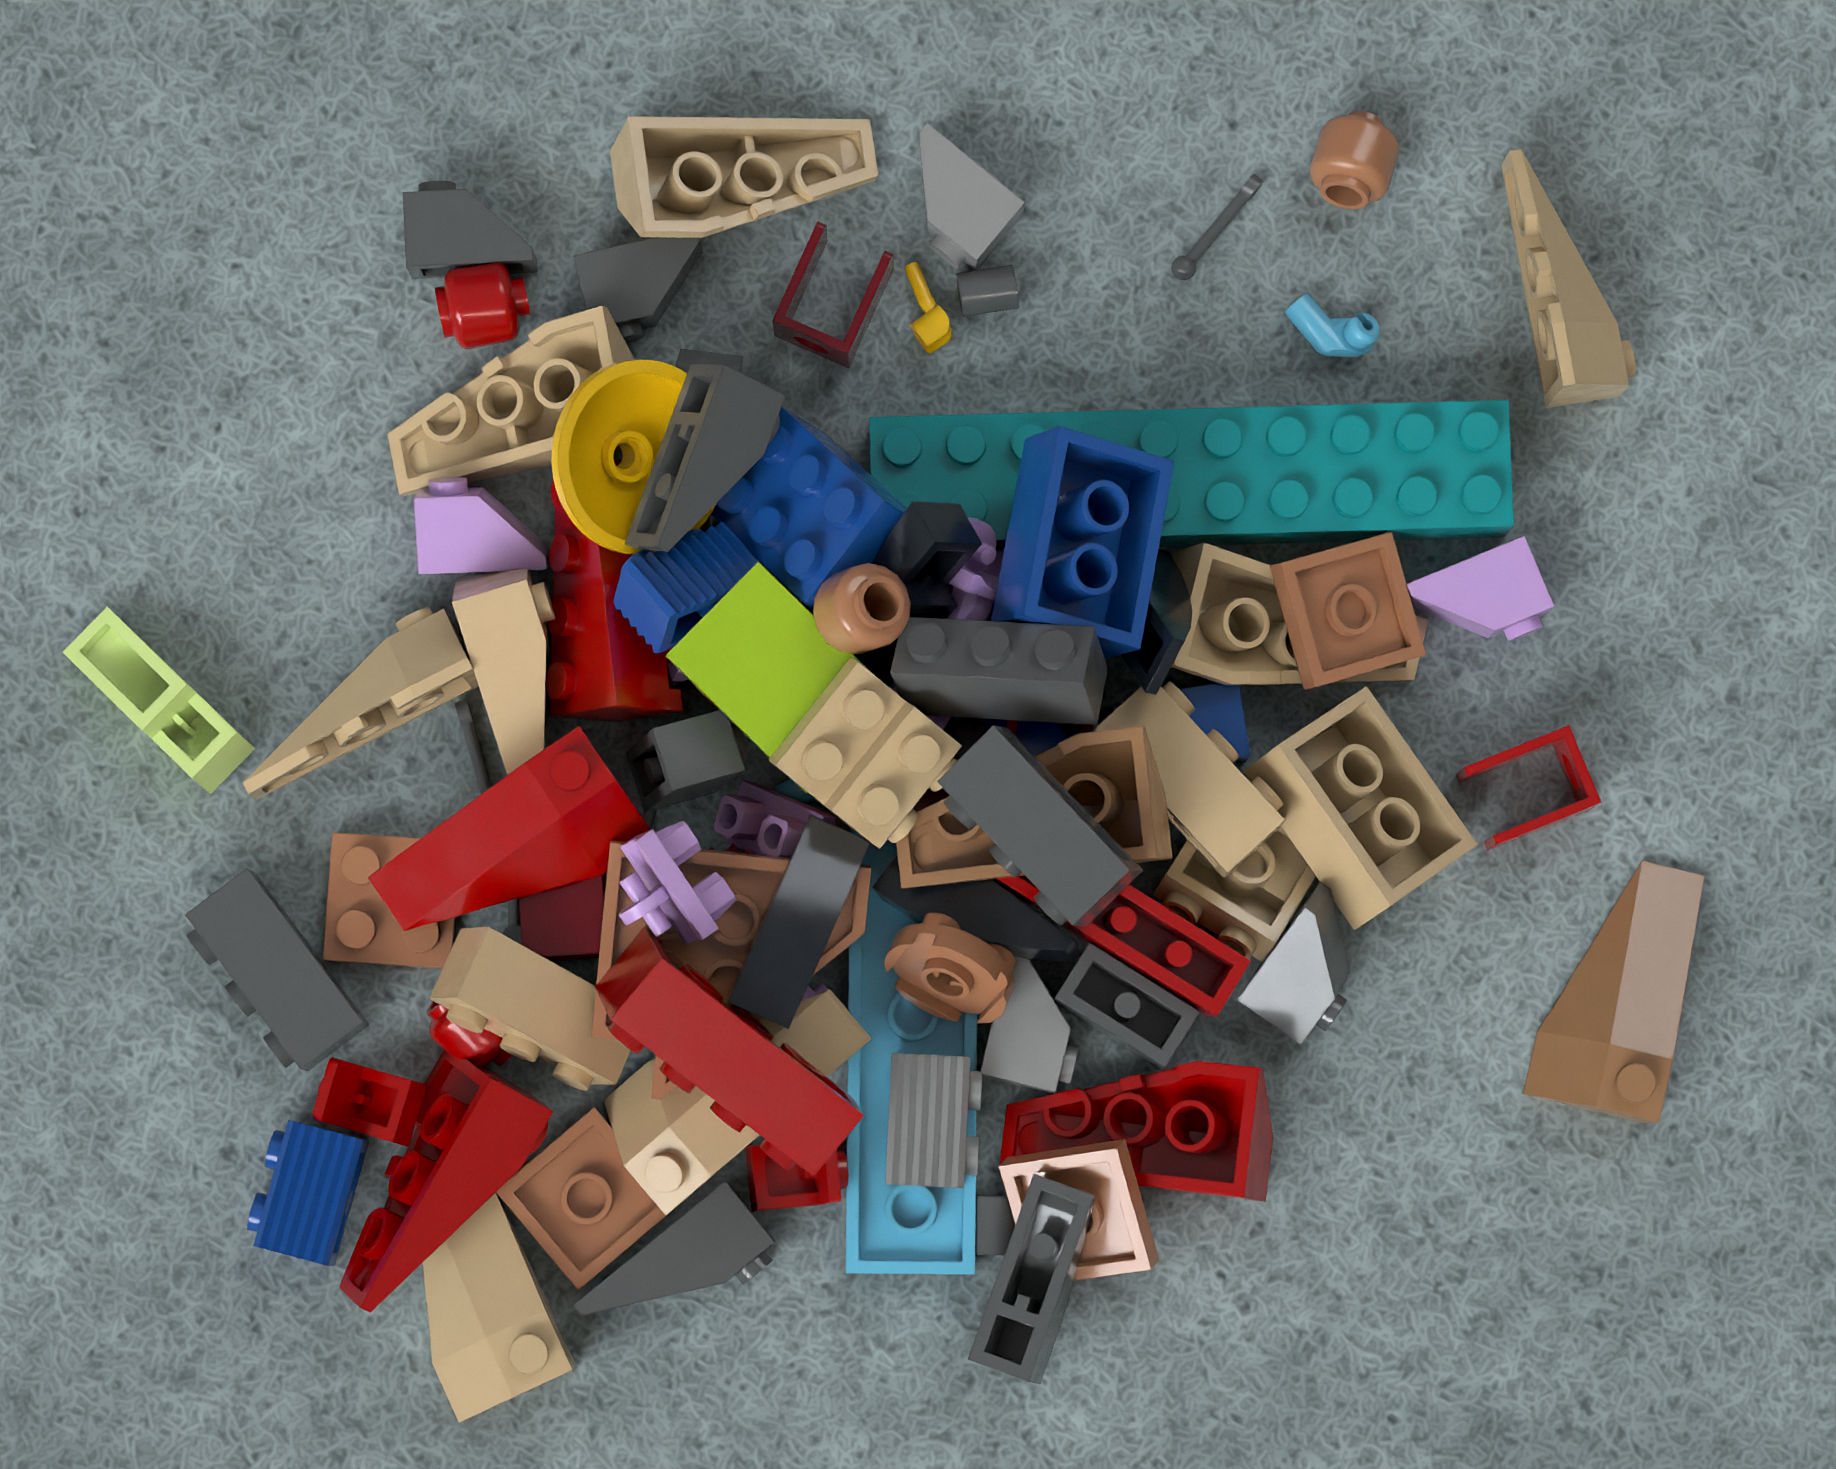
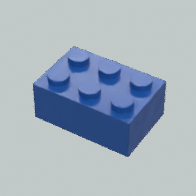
M781 406L778 431L773 440L767 445L764 455L716 503L711 515L719 523L721 521L725 523L772 574L806 606L814 609V598L820 586L833 574L853 566L873 563L890 531L907 507L827 434Z
M1057 426L1026 438L991 621L1095 627L1105 659L1139 650L1142 643L1174 461L1062 426Z

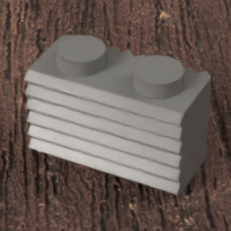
M892 1053L885 1185L964 1188V1175L977 1176L979 1137L966 1136L968 1110H980L982 1071H970V1057Z

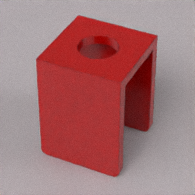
M1569 725L1470 764L1456 774L1458 782L1461 783L1553 746L1573 793L1575 803L1498 833L1484 841L1487 851L1586 812L1602 803Z

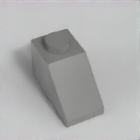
M927 123L919 132V153L927 233L934 238L929 246L941 259L956 269L962 263H965L972 270H978L1023 217L1025 202Z
M1015 956L1017 963L1012 973L1015 987L1003 1014L998 1019L992 1021L980 1071H982L983 1077L1054 1094L1058 1081L1070 1084L1079 1046L1068 1043L1071 1028L1029 959Z

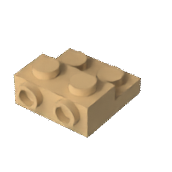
M850 658L768 761L863 838L880 849L887 839L892 843H896L910 832L918 816L917 812L912 808L928 788L934 792L943 788L937 781L958 761L954 758V755L962 745L916 707L901 698L862 664Z
M1281 826L1225 878L1214 869L1187 839L1153 895L1164 901L1163 906L1193 925L1198 922L1219 935L1217 940L1248 959L1253 956L1263 962L1278 941L1316 875Z

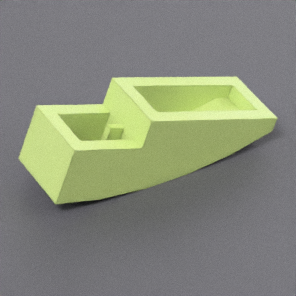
M108 607L63 651L119 709L208 793L212 794L255 749Z

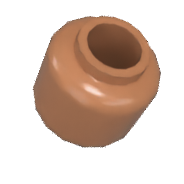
M1354 111L1349 115H1341L1330 119L1319 133L1310 164V178L1320 190L1323 199L1330 204L1345 209L1363 208L1369 203L1380 200L1388 191L1399 155V142L1392 131L1384 126L1383 121L1372 113Z
M865 563L835 573L822 583L814 598L813 616L817 630L826 643L840 652L857 655L889 645L903 633L910 619L911 603L907 588L897 574L885 566Z

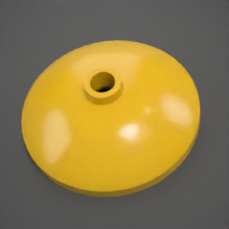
M632 359L616 362L601 368L590 375L573 392L558 419L553 437L551 463L554 484L559 500L574 525L590 540L609 550L626 554H635L642 550L626 545L625 541L687 375L686 372L673 365L655 360ZM619 445L622 449L623 457L621 463L616 466L614 463V451ZM715 505L690 530L699 529L706 522Z

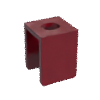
M817 222L772 320L774 336L846 368H850L894 270V254L884 251L844 341H841L793 320V316L828 241L827 225Z
M606 873L598 877L577 881L546 890L542 893L519 898L522 946L549 961L599 958L607 880Z

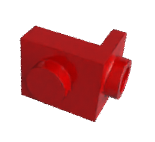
M332 1057L328 1061L324 1077L319 1084L312 1117L314 1120L408 1147L427 1085Z
M760 1145L745 1148L751 1212L820 1206L841 1202V1189L847 1188L849 1178L848 1163L844 1151H837L836 1149L813 1177L797 1163L791 1171L786 1170L770 1158L761 1149Z

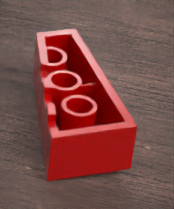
M614 458V463L618 466L622 459ZM553 479L551 500L555 506L554 539L549 551V561L553 569L552 607L555 619L548 621V627L552 634L551 666L546 677V689L550 697V716L621 722L683 712L681 690L669 688L667 663L672 662L666 657V654L672 648L661 653H654L652 645L646 644L644 636L638 635L637 628L631 627L629 618H623L621 610L615 609L613 600L621 568L633 554L609 550L585 536L565 512L559 500Z
M644 927L595 986L610 1020L613 1021L608 1028L609 1032L636 1054H639L646 1047L664 1061L659 1070L683 1091L690 1094L695 1086H697L715 1101L710 1106V1109L732 1129L741 1132L747 1125L762 1136L765 1140L760 1145L761 1149L780 1166L791 1171L797 1163L814 1177L864 1117L853 1097L788 1044L783 1042L780 1047L775 1045L771 1041L774 1038L773 1034L747 1010L734 1004L730 1008L725 1006L721 1002L724 999L722 994L708 982V978L691 964H683L680 969L671 964L661 947L663 941Z

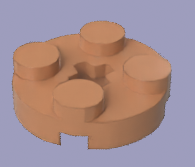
M928 913L924 916L921 924H911L897 932L885 957L884 967L886 973L893 967V970L899 976L894 987L916 1007L936 1017L954 1022L959 1021L962 1012L980 1014L976 1023L979 1024L992 1022L998 1019L1005 1011L1015 987L1012 973L1017 962L1015 956L1009 950L999 945L987 944L980 938L961 930L958 923L951 917L941 913Z

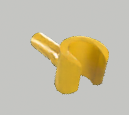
M913 262L906 265L904 269L918 305L924 314L910 323L909 326L924 350L930 354L950 341L952 329L947 314L937 305L935 298L931 295L919 262Z

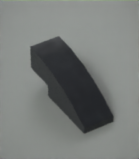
M912 501L890 531L872 564L885 566L898 575L907 588L911 603L910 617L947 619L958 606L947 585L978 550L982 542L960 504ZM898 638L891 644L857 655L853 654L888 687L893 682L890 671Z
M1158 549L1141 648L1121 654L1145 693L1157 695L1191 628L1193 612L1190 594L1182 573L1169 551Z
M809 815L757 928L756 936L729 992V1003L789 1029L869 846V841L816 816Z
M896 856L872 887L883 901L919 924L922 923L924 916L928 913L947 915L958 923L961 930L980 938L987 944L1002 946L1016 957L1032 960L1073 962L1081 952L1070 937L992 879L903 889L900 882L898 856Z

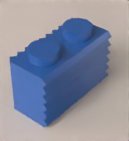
M722 521L716 527L710 526L705 532L701 529H692L668 552L655 551L653 553L650 550H641L633 554L624 563L613 600L615 609L621 610L623 618H629L631 627L637 628L638 635L644 636L646 644L652 645L654 653H661L674 647L759 561Z
M288 1120L285 1132L275 1130L265 1158V1167L274 1169L268 1194L259 1192L256 1194L248 1218L247 1230L257 1232L253 1246L326 1266H335L369 1141Z

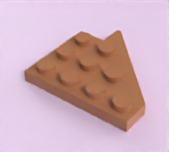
M611 840L597 983L644 927L652 932L643 917L629 925H625L618 915L632 903L619 882L636 871L620 848V846L626 843L622 841ZM701 849L678 866L691 887L707 875L717 872L723 877L736 897V901L720 918L715 920L719 929L703 940L698 938L685 945L673 925L662 934L656 936L663 941L661 947L670 963L678 969L683 964H691L708 978V982L722 994L724 999L721 1002L728 1008L733 1005L728 1002L729 992L790 858ZM860 865L814 974L865 933L871 866ZM596 991L591 1038L617 1040L608 1030L613 1021L610 1020ZM749 1012L756 1019L759 1020L761 1018L760 1016ZM655 1055L651 1099L661 1100L677 1086L659 1070L664 1061L657 1055Z

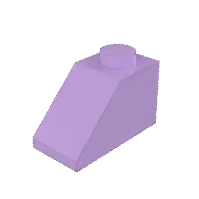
M445 477L429 480V489H419L415 495L414 512L418 574L492 572L528 568V570L547 569L550 547L485 488H467V478Z
M1525 536L1407 584L1413 608L1486 638L1504 632L1508 642L1543 628L1540 617L1546 615L1554 607Z

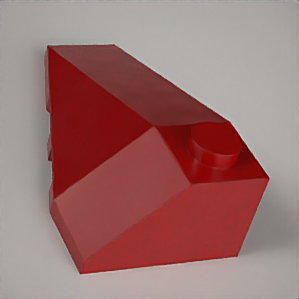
M578 726L523 763L375 871L368 879L403 931H409L479 911L486 907L604 875L608 869L611 840L628 842L633 837L649 831L650 828L584 731Z
M445 1050L441 1053L424 1083L427 1087L415 1123L416 1129L407 1151L403 1157L399 1155L392 1156L384 1176L390 1178L388 1185L389 1195L384 1208L374 1209L367 1216L339 1285V1288L356 1305L370 1313L521 1169L528 1155L535 1152L544 1141L548 1130V1120L554 1112L532 1094L487 1067H480L466 1058H454Z
M1194 1061L1177 1065L1176 1068L1146 1075L1138 1074L1120 1078V1081L1090 1088H1077L1007 1104L999 1165L1007 1157L1125 1139L1139 1187L1266 1202L1273 1131L1264 1070L1260 1067Z

